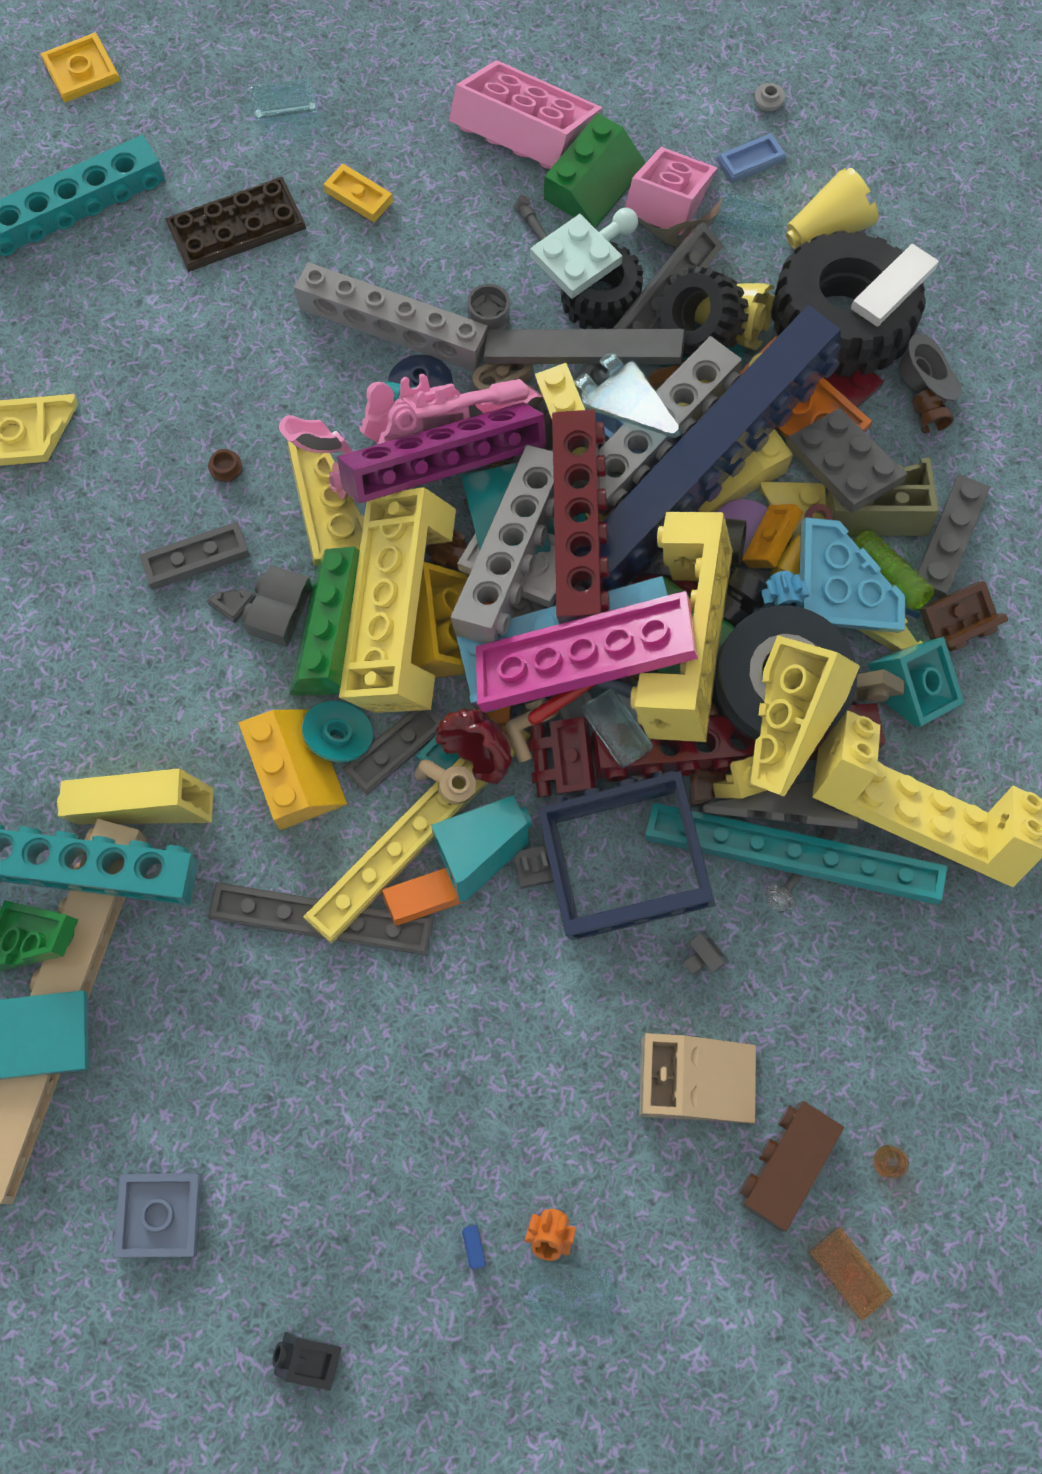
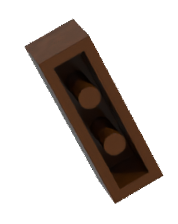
M805 1101L797 1103L795 1108L788 1105L778 1122V1125L783 1129L776 1142L771 1138L767 1141L758 1158L764 1163L757 1175L750 1173L739 1190V1193L744 1196L740 1205L780 1232H787L844 1129V1126Z

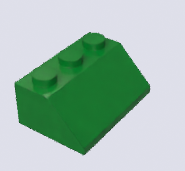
M597 113L544 176V200L573 217L581 214L596 229L631 186L632 178L646 162L625 129Z

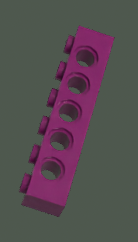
M521 402L337 456L342 489L360 504L523 454L526 445L537 448L546 447L544 414Z

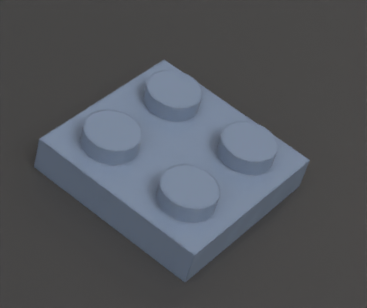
M119 1174L113 1258L196 1257L202 1174Z

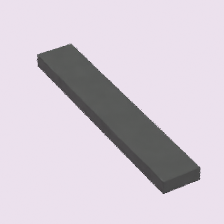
M489 329L484 360L486 364H682L685 331L684 329Z
M216 882L208 914L209 920L325 939L303 917L320 899ZM367 907L335 941L427 956L433 918L421 917L395 926L388 910Z

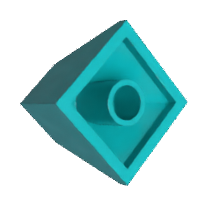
M944 637L889 653L868 663L870 672L884 669L904 680V694L889 696V699L883 702L915 727H921L964 704Z

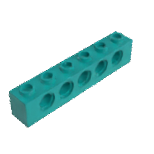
M143 134L1 198L0 256L11 255L19 247L30 242H39L44 239L45 235L58 229H67L74 222L82 218L98 215L104 208L117 202H126L132 195L145 189L152 190L159 183L165 181L160 162Z
M0 824V853L5 847L12 845L11 854L6 859L0 860V882L190 906L199 862L189 853V849L185 847L167 845L166 850L154 849L152 844L143 841L131 840L129 845L115 844L114 839L104 836H93L92 841L78 839V835L65 831H56L55 836L42 835V831L39 829L25 826L19 827L18 831L5 830V826ZM45 850H49L48 859L44 863L36 865L38 855ZM80 855H87V861L84 866L74 870L73 862ZM124 859L123 869L116 874H110L109 870L112 863L116 860ZM162 864L161 873L156 878H146V873L152 865Z

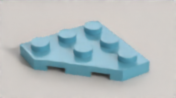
M807 517L801 521L800 579L806 582L809 597L802 598L804 604L802 608L821 615L835 627L895 633L904 631L905 595L896 585L892 586L881 574L880 566L864 548L859 549L847 535L849 531L845 526L836 520Z

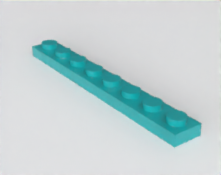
M653 802L645 840L689 850L679 808ZM692 811L702 853L935 905H940L942 901L947 865Z

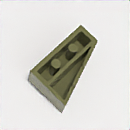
M931 458L920 459L919 464L904 468L902 465H899L907 473L904 483L853 513H850L829 491L826 506L831 510L833 520L840 521L849 531L847 533L848 536H929L939 513Z

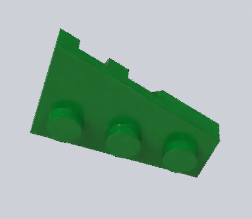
M4 900L0 909V972L63 957L67 947L73 940L74 929L78 919L66 914Z

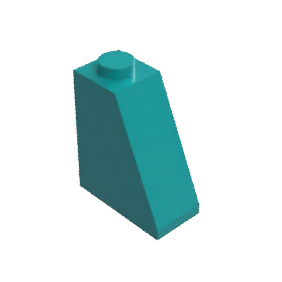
M514 795L431 825L435 846L460 902L468 900L529 844L528 828L532 827L531 818L525 806L519 808Z

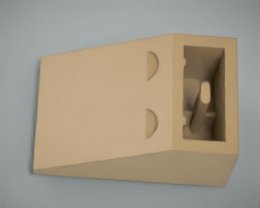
M644 1034L641 1039L639 1117L755 1124L756 1045L684 1035Z

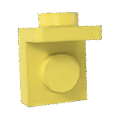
M754 756L731 762L732 772L725 774L726 780L713 783L715 798L742 799L767 791L751 784Z

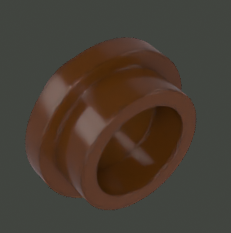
M220 449L212 454L208 463V469L215 480L230 482L241 474L242 462L235 452L228 449Z

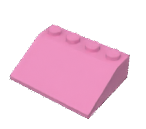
M496 60L456 84L449 121L459 125V128L464 132L479 134L485 137L486 141L491 144L503 145L512 149L515 155L529 157L538 161L542 167L551 169L597 113L600 114L602 107Z

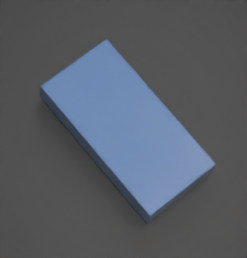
M772 133L717 156L718 164L731 183L782 163L786 159V154Z

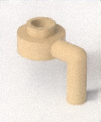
M545 697L526 702V709L521 711V715L509 720L505 725L519 763L532 758L522 730L533 726L528 721V715L547 701ZM557 711L555 714H553L543 722L557 716L559 714V711Z
M424 759L419 763L414 773L418 780L422 781L430 777L438 782L439 794L450 804L458 805L465 803L471 798L476 789L474 775L470 770L462 766H453L445 770L430 760ZM452 779H462L464 788L460 790L455 789L452 785Z

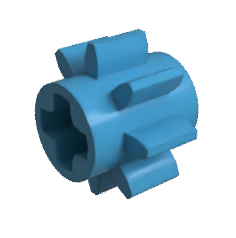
M780 571L773 574L766 581L768 588L761 590L765 606L770 607L796 606L802 608L804 605L802 598L809 597L806 582L801 581L799 574L794 575L790 571Z

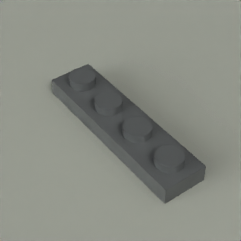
M958 474L912 586L929 592L930 595L940 599L947 596L990 486Z

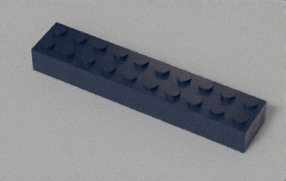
M808 304L603 521L607 522L608 544H601L602 556H608L609 578H602L603 591L625 587L635 576H642L650 567L651 559L658 551L663 552V548H659L657 544V532L659 526H664L666 512H699L698 509L706 501H713L720 493L721 485L729 476L735 477L743 469L746 463L745 459L753 451L757 453L765 446L769 439L768 435L776 427L781 428L787 423L794 407L799 402L805 403L813 395L816 389L815 385L823 377L829 378L835 372L839 365L838 358L841 348V329ZM579 547L575 550L574 555L578 557L586 556L591 549L589 547ZM580 581L586 590L592 585L590 581Z

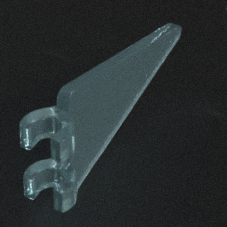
M609 352L599 360L601 365L609 370L605 373L608 379L598 387L586 373H583L574 380L575 385L583 391L580 393V396L583 399L582 403L585 409H595L597 413L672 438L680 436L679 426L635 362H629L624 366L615 354Z

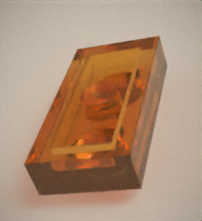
M841 1227L834 1229L808 1251L859 1320L863 1321L893 1296Z

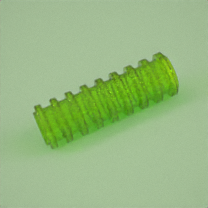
M873 530L863 531L856 536L853 542L859 549L864 548L880 566V572L892 586L896 585L905 595V603H907L911 610L923 607L931 599L934 587L930 583L927 584V580L924 577H919V573L916 570H912V566L905 563L901 556H897V552L890 549L887 543H883V539L876 536Z

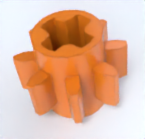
M546 1209L540 1216L532 1214L525 1242L532 1243V1252L538 1258L554 1261L561 1256V1253L566 1256L570 1254L576 1227L568 1226L569 1219L562 1211Z

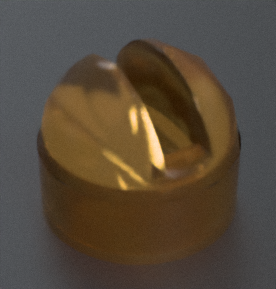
M884 1145L875 1153L874 1166L876 1171L883 1177L893 1179L903 1177L909 1169V1157L899 1147ZM888 1158L897 1159V1166H888Z

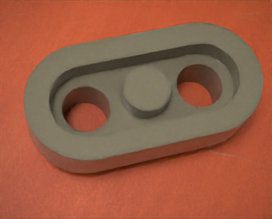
M485 363L478 367L472 375L474 391L489 389L491 385H485L486 383L495 384L517 379L525 383L533 375V364ZM515 368L521 369L517 372L512 371Z

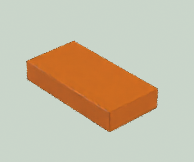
M445 868L382 889V897L395 926L464 903V901H459Z

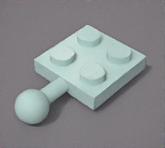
M621 208L614 214L612 223L598 232L579 214L530 248V257L573 299L622 264V255L608 241L618 234L629 235L633 233L638 226V216L630 208Z

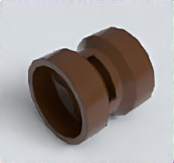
M930 389L920 392L911 401L915 413L921 417L919 425L922 433L925 434L930 433L928 424L935 422L938 431L948 428L954 421L951 409L945 406L947 400L937 396Z

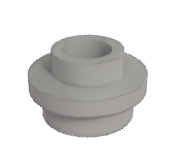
M774 83L760 85L754 95L756 105L761 110L767 112L779 109L785 100L784 90Z

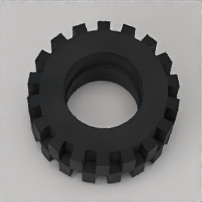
M611 242V245L622 255V264L598 280L608 282L616 288L609 291H598L588 287L573 299L561 289L563 310L565 314L569 313V319L573 323L577 320L580 321V328L586 329L589 325L592 326V329H599V327L612 329L613 325L617 324L641 294L643 285L642 265H638V258L635 255L630 256V250L626 247L620 249L617 243Z
M698 266L695 267V270L691 268L684 269L683 276L679 274L671 278L673 283L665 285L663 289L665 295L663 298L659 297L658 305H661V310L656 312V319L661 320L658 329H684L685 342L683 352L691 355L710 336L726 348L727 346L734 347L738 343L735 338L737 335H743L745 329L742 328L743 322H748L749 314L744 313V309L749 307L748 300L741 298L745 292L742 287L737 286L738 282L717 271ZM709 297L710 313L708 319L699 329H696L694 321L696 309L705 298Z

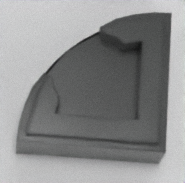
M245 589L224 593L221 591L210 597L207 603L233 623H236L243 615L246 605L252 603L256 595Z

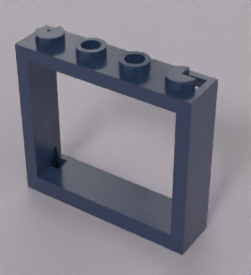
M661 770L654 773L651 779L639 782L635 778L626 779L618 782L616 788L604 791L602 788H591L583 791L581 797L569 800L567 797L555 798L556 801L549 802L546 806L538 807L565 935L571 941L716 906L681 771L662 773ZM675 793L699 888L578 918L557 823Z

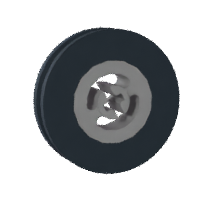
M796 606L764 608L743 619L721 645L716 661L715 696L728 721L746 737L753 741L760 737L762 717L758 715L759 705L764 703L766 684L762 682V666L764 660L771 653L777 635L838 652L855 663L852 650L844 636L830 621L821 615ZM857 675L844 705L827 731L833 728L845 712L849 710L856 692Z

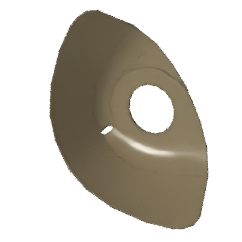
M723 197L699 220L686 221L669 228H654L639 217L638 223L664 244L678 248L697 224L704 222L710 227L719 213ZM687 228L685 235L682 238L678 239V234L683 229Z

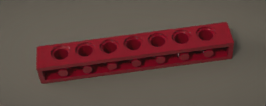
M878 704L851 705L848 711L859 716H865L880 725V749L885 744ZM725 716L709 717L706 742H704L710 748L709 753L699 751L695 746L697 741L648 739L643 726L638 723L595 726L591 736L596 779L606 778L608 782H620L628 779V776L642 775L644 779H651L654 773L661 770L662 773L681 771L682 776L694 775L699 773L700 770L713 769L715 773L731 771V762L754 756L755 741L739 732ZM833 728L824 734L808 760H817L818 748ZM730 739L740 740L744 744L745 749H736L731 744ZM659 746H671L675 751V755L667 756L663 754ZM634 748L640 754V758L631 759L627 757L623 749Z

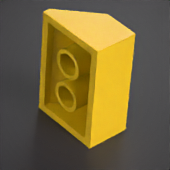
M423 562L411 663L435 675V678L466 674L451 615L469 575Z
M310 709L271 710L238 722L271 815L279 830L348 805L332 762L312 752L303 739L302 723Z

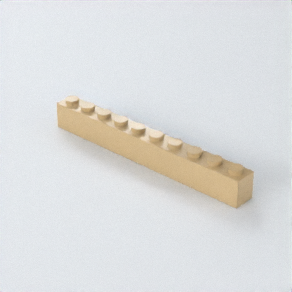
M97 819L94 828H90L85 837V840L92 841L93 836L109 837L115 840V844L129 845L131 840L143 842L147 840L138 829ZM83 855L81 863L78 862L74 866V870L84 866L87 861V855ZM119 859L112 863L109 870L110 874H116L123 869L124 859ZM70 891L68 897L62 899L57 913L66 914L78 919L74 929V937L63 957L43 961L41 968L34 972L30 982V990L32 991L30 996L84 990L88 992L89 998L125 900L124 897ZM61 1073L0 1080V1204H13Z

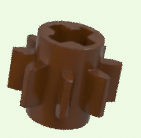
M454 529L452 542L430 544L427 552L432 556V564L448 569L453 568L458 571L457 563L467 548V543L465 542L467 536Z

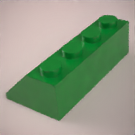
M355 546L325 549L316 566L289 693L291 695L340 694L360 551Z

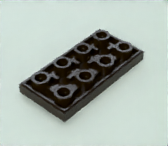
M282 176L165 218L188 272L306 229L305 222Z

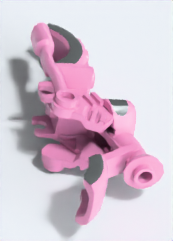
M420 374V383L416 388L409 387V378L403 377L401 379L400 396L394 402L393 390L384 382H374L367 388L366 397L368 402L365 408V418H363V425L360 426L359 430L378 445L521 402L537 410L543 396L520 379L495 383L489 389L461 394L454 388L452 383L430 388L427 376ZM288 415L279 424V430L283 436L295 446L313 453L341 451L343 455L353 452L344 438L337 431L331 433L321 420H304ZM334 462L332 472L329 473L330 487L334 493L337 492L340 499L344 500L349 495L342 489L338 462Z

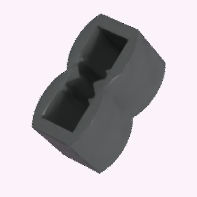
M273 565L269 566L265 574L261 573L255 587L258 595L252 603L246 605L242 616V622L245 623L248 635L287 647L312 589L310 577Z

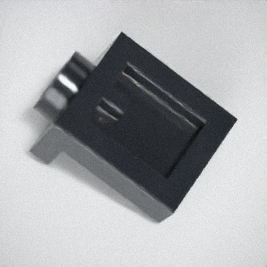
M285 1332L282 1342L279 1341L273 1353L272 1365L275 1367L274 1375L286 1382L331 1391L342 1347Z

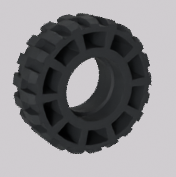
M835 231L827 236L822 234L811 239L810 243L806 241L797 247L783 264L771 309V318L774 321L773 327L777 336L788 327L808 304L841 329V348L838 358L839 365L834 373L839 374L840 377H850L855 371H861L862 375L874 373L875 369L880 371L892 365L894 360L901 358L907 351L908 341L915 335L926 304L925 287L922 282L877 327L858 313L842 310L825 298L829 296H846L856 299L903 253L897 246L892 247L887 244V240L880 237L873 238L867 236V233L857 231L855 233Z

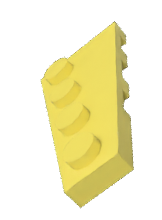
M288 441V452L314 566L318 564L325 549L355 546L360 550L364 516L360 514L354 499L350 495L342 500L337 492L334 493L329 483V473L332 472L334 460L331 454L305 451Z

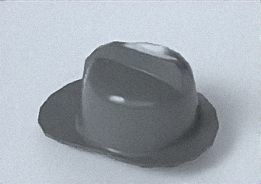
M920 333L913 335L908 341V351L902 357L899 365L900 374L904 382L917 394L930 389L934 394L945 400L954 401L959 399L962 394L961 385L947 363L941 348L927 335Z

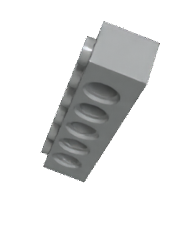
M307 262L294 287L299 309L471 371H475L484 356L488 325L310 262Z
M710 336L599 449V455H605L606 477H600V489H606L607 510H601L603 516H606L613 508L615 509L627 497L628 492L645 478L651 471V468L663 459L674 447V444L697 423L700 417L741 376L742 359ZM700 380H708L711 383H702ZM683 402L689 404V406L682 407L677 404ZM661 425L667 429L657 430L654 427ZM642 449L645 452L636 454L631 452V450ZM611 472H618L622 474L620 477L616 478L608 476V474ZM579 480L573 486L580 489L584 488L589 482Z
M526 445L451 615L456 636L486 644L498 641L501 634H506L511 619L509 613L513 604L518 605L523 593L522 582L525 575H531L535 565L534 554L538 546H543L547 536V523L550 518H554L553 451ZM501 572H507V573L504 574V575H497L498 573H501ZM495 601L493 604L484 605L486 602Z

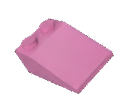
M660 147L632 178L625 208L632 209L639 218L660 228H669L686 221H692L717 171V167ZM687 228L683 229L678 235H682Z

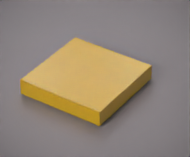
M96 32L40 54L64 103L121 81Z

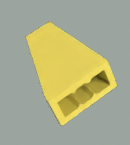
M180 768L61 781L60 795L57 799L58 816L74 824H95L97 819L116 824L212 823L214 788Z

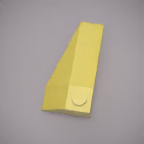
M777 635L763 670L762 682L766 684L764 703L759 705L758 715L762 717L760 737L755 740L751 775L752 785L783 797L786 795L844 705L860 666L838 652Z

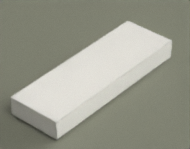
M911 244L853 301L851 309L878 327L936 269L939 261L914 244Z

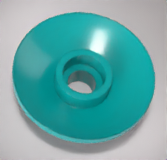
M325 701L313 706L306 713L302 723V736L309 749L319 757L333 762H349L360 758L368 751L373 740V727L365 713L356 706L343 701ZM333 735H337V736H339L341 739H336V738H333L332 736H333Z

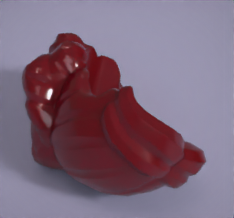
M460 709L458 712H449L444 716V720L440 721L439 726L436 728V732H438L435 737L436 743L442 745L446 754L457 753L460 758L470 761L473 764L472 772L476 780L498 784L508 773L512 762L510 741L503 728L482 711Z

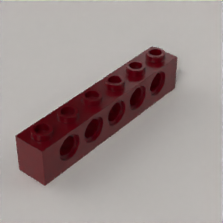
M595 409L552 412L556 617L559 624L610 611L609 591H603L602 578H609L608 556H602L601 544H608L607 522H601V510H607L606 489H600V477H606L605 455H599V444H605L604 422H597ZM579 447H584L588 449L584 454L581 455L572 454V452ZM579 480L589 482L584 488L577 489L572 487ZM580 513L590 515L584 522L573 521L574 517ZM579 547H589L591 549L586 556L578 557L574 555L575 550ZM587 580L592 583L591 587L586 591L574 589L575 585L580 581Z

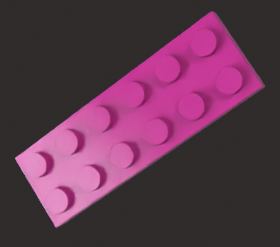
M687 592L668 595L476 646L477 705L482 712H487L698 659L691 604Z

